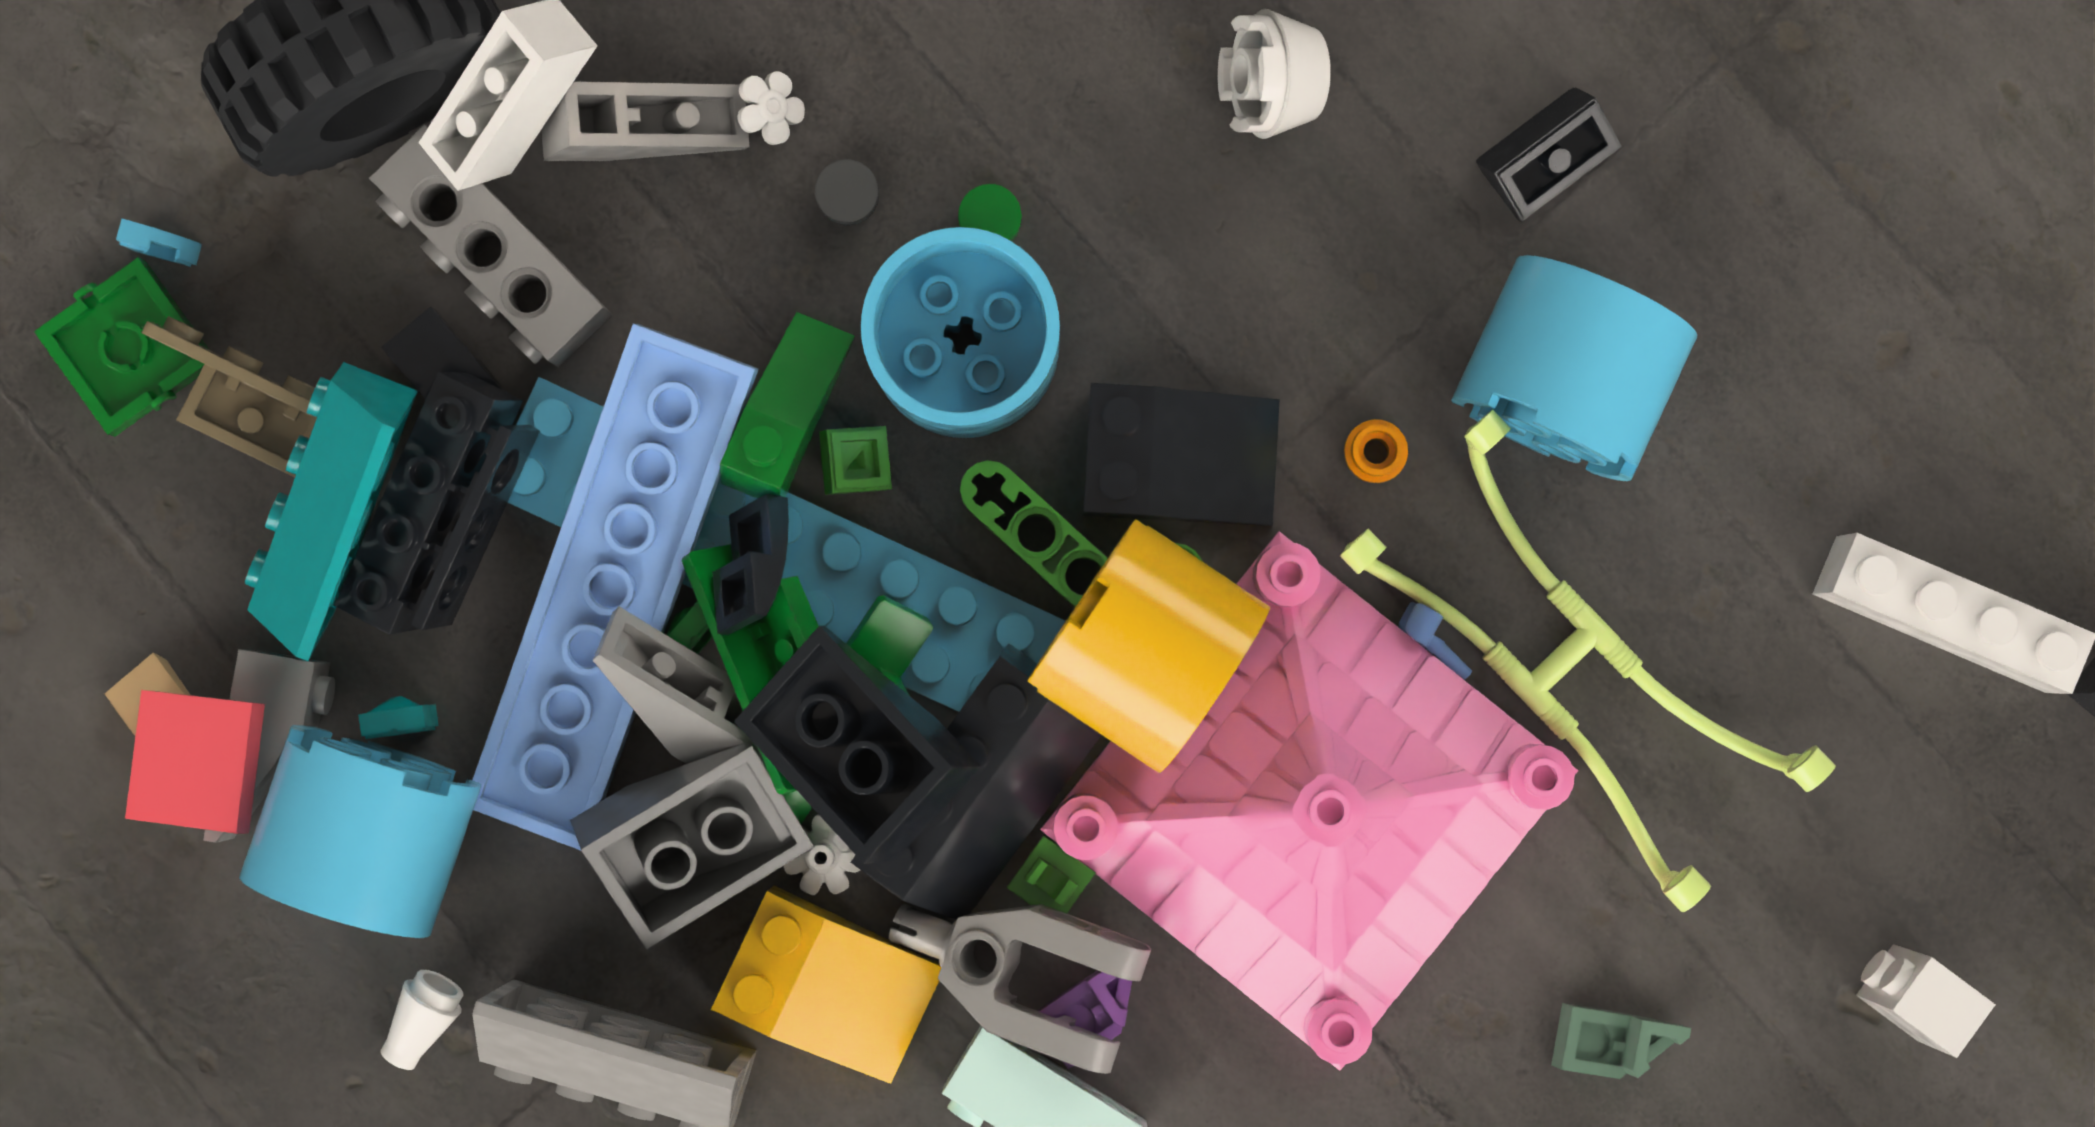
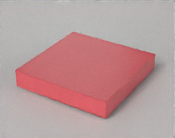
M141 690L125 819L235 834H249L265 704Z

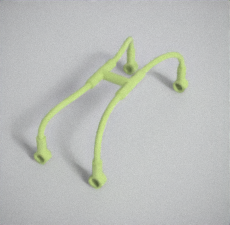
M1492 409L1475 425L1471 426L1464 435L1473 471L1481 491L1505 536L1530 572L1547 590V599L1551 600V603L1576 628L1571 635L1530 672L1512 655L1502 642L1495 643L1482 629L1453 606L1411 578L1376 559L1387 547L1369 528L1354 541L1347 544L1340 557L1357 574L1365 570L1417 602L1438 612L1444 617L1443 619L1456 628L1484 653L1483 660L1549 726V729L1560 740L1566 739L1582 757L1618 811L1644 860L1660 883L1663 893L1681 912H1685L1707 894L1711 887L1710 883L1692 865L1680 872L1670 871L1621 785L1592 744L1577 728L1579 725L1578 721L1549 692L1560 679L1595 647L1617 669L1623 678L1630 677L1647 694L1685 723L1747 758L1784 772L1787 777L1794 779L1806 792L1820 785L1833 772L1836 765L1817 745L1812 746L1802 754L1794 753L1785 756L1759 746L1725 729L1694 710L1656 681L1641 666L1642 660L1585 603L1580 595L1576 594V591L1565 580L1560 582L1531 547L1515 522L1500 494L1488 465L1485 453L1511 429Z

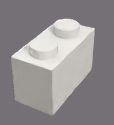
M1894 944L1888 952L1881 950L1869 961L1861 975V981L1864 982V985L1856 994L1857 997L1918 1042L1955 1058L1959 1056L1996 1005L1934 958Z

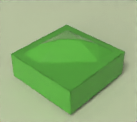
M886 426L827 429L819 432L825 495L892 489Z

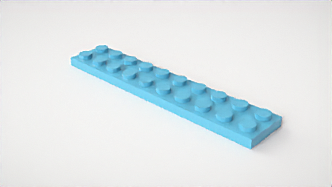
M538 377L516 425H530L540 430L507 503L562 527L603 406ZM720 476L694 551L731 544L729 515L755 501L757 498L721 484ZM789 492L786 494L788 498L789 527L786 561L782 579L798 576L818 626L827 627L842 641L847 643L876 598L880 595H884L927 617L933 626V630L901 676V680L906 688L958 712L962 709L1008 644H1011L1038 664L1065 620L800 497ZM686 573L682 584L692 588Z

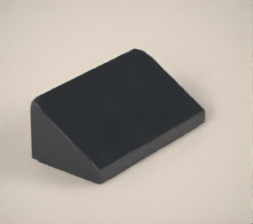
M1572 88L1476 160V163L1515 217L1522 222L1622 146L1596 97L1578 88Z

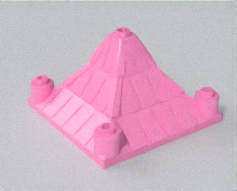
M1279 531L1236 583L1270 606L1267 618L1225 688L1179 753L1161 773H1158L1110 741L1040 830L1055 841L1066 854L1078 859L1095 871L1097 876L1308 1044L1321 1059L1331 1063L1340 1071L1345 1064L1358 1060L1366 1053L1372 1040V1028L1547 809L1559 806L1569 797L1574 787V777L1579 770L1572 766L1571 761L1563 752L1541 742L1353 590L1338 580L1318 563L1317 558L1308 548L1298 543H1293Z

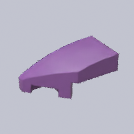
M1097 970L1036 1011L1054 1018H1059L1063 1015L1070 1016L1076 1019L1075 1026L1112 1040L1121 1034L1122 1026L1125 1027L1132 981ZM1063 1062L1067 1069H1070L1074 1066L1069 1063Z

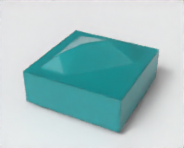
M402 696L391 697L369 712L358 714L361 737L365 736V739L435 730V727L439 726L436 704L419 705Z

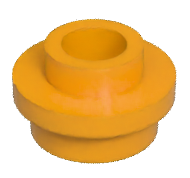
M1379 419L1365 421L1356 426L1345 441V462L1349 470L1362 481L1368 483L1389 481L1397 476L1406 464L1408 458L1406 438L1398 427L1388 421ZM1377 440L1384 444L1387 454L1382 463L1374 464L1366 459L1364 447L1368 441Z

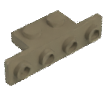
M170 316L167 317L163 326L147 321L141 332L142 334L204 363L176 420L295 478V474L286 471V466L299 435L310 438L317 417L307 414V408L315 387L290 375L287 376L284 384L281 385L259 374L264 364L262 361L231 346L227 347L223 356L199 345L204 335L203 332Z

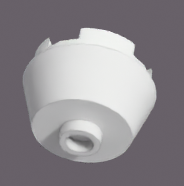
M1262 9L1255 15L1235 17L1231 22L1234 31H1237L1233 48L1221 47L1218 60L1220 101H1232L1236 115L1229 124L1230 127L1236 132H1252L1258 138L1266 139L1318 118L1326 104L1330 87V58L1327 44L1321 32L1314 27L1269 9Z

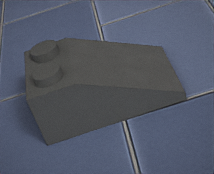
M750 741L628 785L570 820L581 851L646 950L814 847L784 796L776 792L768 770Z

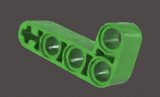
M987 460L970 467L963 476L960 487L962 501L966 508L979 522L1075 608L1083 595L1076 594L1068 587L1065 579L1067 568L1076 560L1087 559L1096 563L1101 569L1107 557L1005 465L1000 462ZM981 476L989 482L997 476L1001 477L1005 481L1000 488L1001 493L1014 507L1021 495L1031 502L1014 514L1007 530H1003L996 524V521L1006 516L1000 507L992 501L986 502L982 507L974 502L979 495L974 483ZM1035 516L1044 517L1049 520L1054 526L1056 533L1052 545L1040 552H1033L1024 548L1018 538L1021 524L1028 518ZM1176 543L1202 561L1194 549L1185 544Z

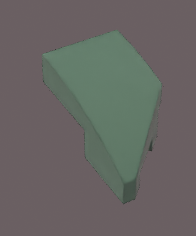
M1562 1003L1551 1066L1565 1071L1621 1079L1626 1074L1639 1078L1650 1069L1648 1063L1672 1044L1681 1045L1689 1039L1691 1028L1681 1024L1631 1014Z

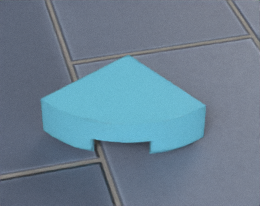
M121 219L116 240L120 242L119 245L137 253L189 267L197 264L202 244L126 219Z

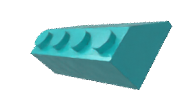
M345 362L342 363L331 380L320 377L307 408V414L317 417L310 438L299 435L293 447L286 471L295 474L296 477L289 495L281 492L278 493L265 525L266 529L275 532L269 551L258 549L245 579V585L255 588L247 610L295 657L309 661L335 615L337 607L334 604L360 548L418 392Z

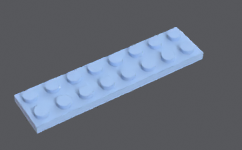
M641 324L632 325L472 780L481 784L474 811L581 850L570 820L606 798L636 714L592 660L612 612L618 606L660 632L665 633L686 574L682 558L695 549L721 476L720 462L744 411L759 368Z

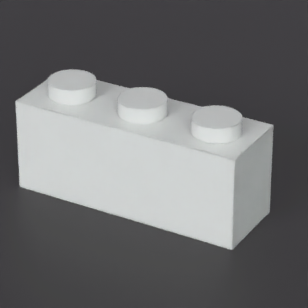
M544 0L502 11L422 136L419 144L457 191L512 174L596 49V43L560 0Z

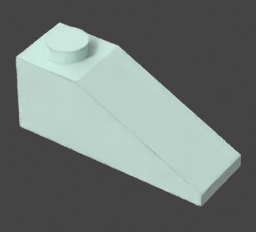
M981 1025L946 1080L942 1091L943 1095L951 1099L947 1108L956 1116L975 1127H980L984 1120L994 1127H1148L1147 1121L1035 1050L988 1033Z

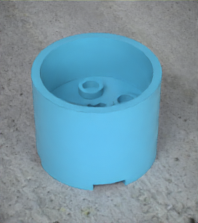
M965 227L945 228L923 234L909 241L895 251L880 267L868 288L861 314V339L868 365L875 379L900 413L916 425L930 432L956 438H974L990 435V433L1014 424L1030 410H1033L1041 401L1053 380L1057 368L1060 344L1059 311L1053 289L1046 275L1035 260L1021 247L998 234L986 230ZM963 324H970L973 328L974 337L981 340L979 346L968 345L965 354L955 353L953 341L946 337L949 332L959 333Z
M1530 255L1519 256L1514 263L1451 401L1462 407L1466 403L1473 404L1474 407L1469 417L1477 422L1493 409L1511 428L1504 437L1547 457L1552 454L1573 463H1579L1583 459L1588 461L1585 469L1592 474L1619 481H1630L1697 339V333L1690 324L1674 312L1615 281L1553 259Z
M292 725L239 879L246 886L262 895L332 921L395 936L411 938L429 937L477 801L481 784L468 779L466 783L453 782L455 770L371 741L365 743L345 737L338 741L331 739L333 733L328 730L304 725Z

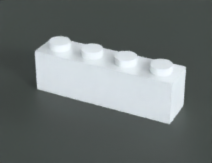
M1859 533L1836 536L1812 593L1815 596L2044 693L2073 694L2095 640V633Z

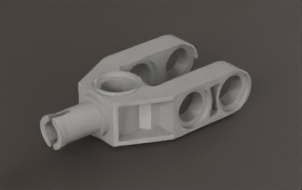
M907 904L901 905L893 919V922L900 924L899 929L890 928L889 942L896 945L901 944L939 959L941 967L938 976L939 981L986 1032L1088 1071L1104 1074L1111 1073L1121 1042H1113L1099 1034L1075 1026L1076 1019L1070 1016L1063 1015L1059 1018H1054L1016 1003L1018 997L1009 992V982L1020 963L1023 942L1103 973L1130 981H1141L1151 952V948L1148 945L1043 904L973 912L958 917L953 924L915 910ZM978 940L986 941L995 950L997 960L992 973L982 970L975 962L973 954Z

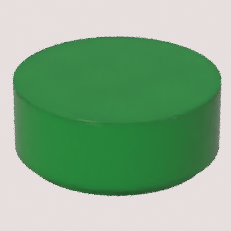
M984 184L975 187L965 195L959 207L958 220L960 227L986 230L1013 241L1021 227L1022 213L1020 204L1012 192L1000 185Z

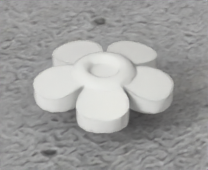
M775 71L768 74L765 81L758 76H749L739 86L740 97L745 102L752 104L738 111L737 119L739 125L747 133H753L762 129L764 141L770 145H777L787 141L790 135L789 125L800 123L805 114V107L801 99L797 97L786 99L792 90V82L787 75Z

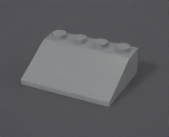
M515 979L477 1000L472 1013L479 1061L496 1066L494 1070L495 1076L520 1084H531L533 1077L557 1084L555 1092L563 1097L580 1102H593L594 1095L619 1102L617 1111L627 1116L652 1121L657 1113L681 1120L679 1127H733L736 1123L757 1051Z

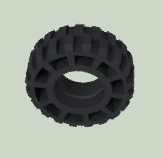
M255 0L244 8L243 13L234 21H229L217 33L218 38L216 41L207 46L203 62H201V86L244 163L272 177H277L280 174H286L288 177L303 175L307 171L316 169L320 171L336 166L337 163L345 160L355 159L370 153L373 149L388 142H393L409 134V131L425 122L428 123L433 120L501 12L494 0Z

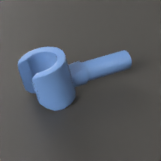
M1409 603L1399 621V628L1422 647L1426 648L1431 654H1434L1465 680L1469 677L1472 670L1445 644V641L1434 635L1444 617L1424 604Z

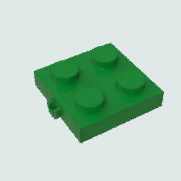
M139 257L100 285L92 282L81 287L73 295L76 302L34 331L106 434L114 437L153 409L159 411L162 408L160 405L169 399H176V393L197 379L204 366V363L141 333L147 321L163 326L168 316L191 327L193 326L148 263ZM92 291V295L85 299L83 298L84 295ZM201 339L199 345L209 349Z

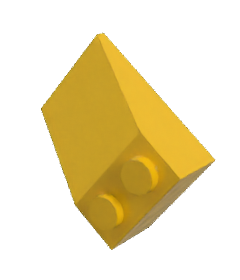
M774 885L767 890L711 1010L770 1038L891 1084L939 983L938 976L941 967L939 963L899 944L891 943L889 939Z

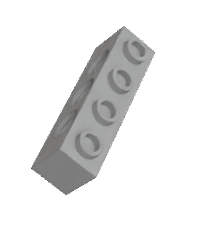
M423 125L369 177L383 192L375 202L401 228H404L411 221L427 237L420 245V248L445 273L456 267L472 283L464 293L489 318L492 319L500 312L516 328L508 337L534 364L544 357L547 361L559 367L613 314L484 183L457 191L419 144V141L428 129L426 125ZM442 192H455L457 207L453 215L444 221H433L430 216L432 200ZM489 236L499 237L502 251L498 260L490 266L478 267L473 257L477 243ZM532 281L543 282L546 288L544 304L534 312H521L517 303L520 289Z

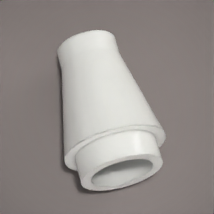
M419 970L414 979L406 980L403 984L387 1040L380 1051L381 1055L396 1067L413 1070L424 1053L461 1014L462 1009L459 1005L463 997L461 988L449 978L430 970Z

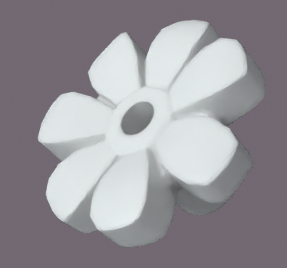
M818 814L812 820L811 832L802 826L814 847L783 867L785 872L790 875L803 873L800 889L810 895L818 893L823 883H826L831 893L838 894L849 887V880L845 871L856 873L861 870L850 863L855 856L852 850ZM818 852H824L827 860H819Z

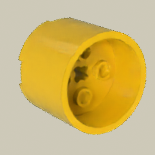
M1135 520L1092 580L1090 586L1062 625L1027 681L1038 688V693L1156 772L1161 773L1179 753L1225 688L1264 624L1270 611V606L1149 525L1145 526L1138 520Z

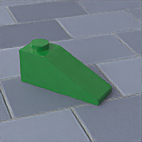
M796 312L747 402L720 462L721 484L757 499L765 494L786 497L853 345L854 335Z

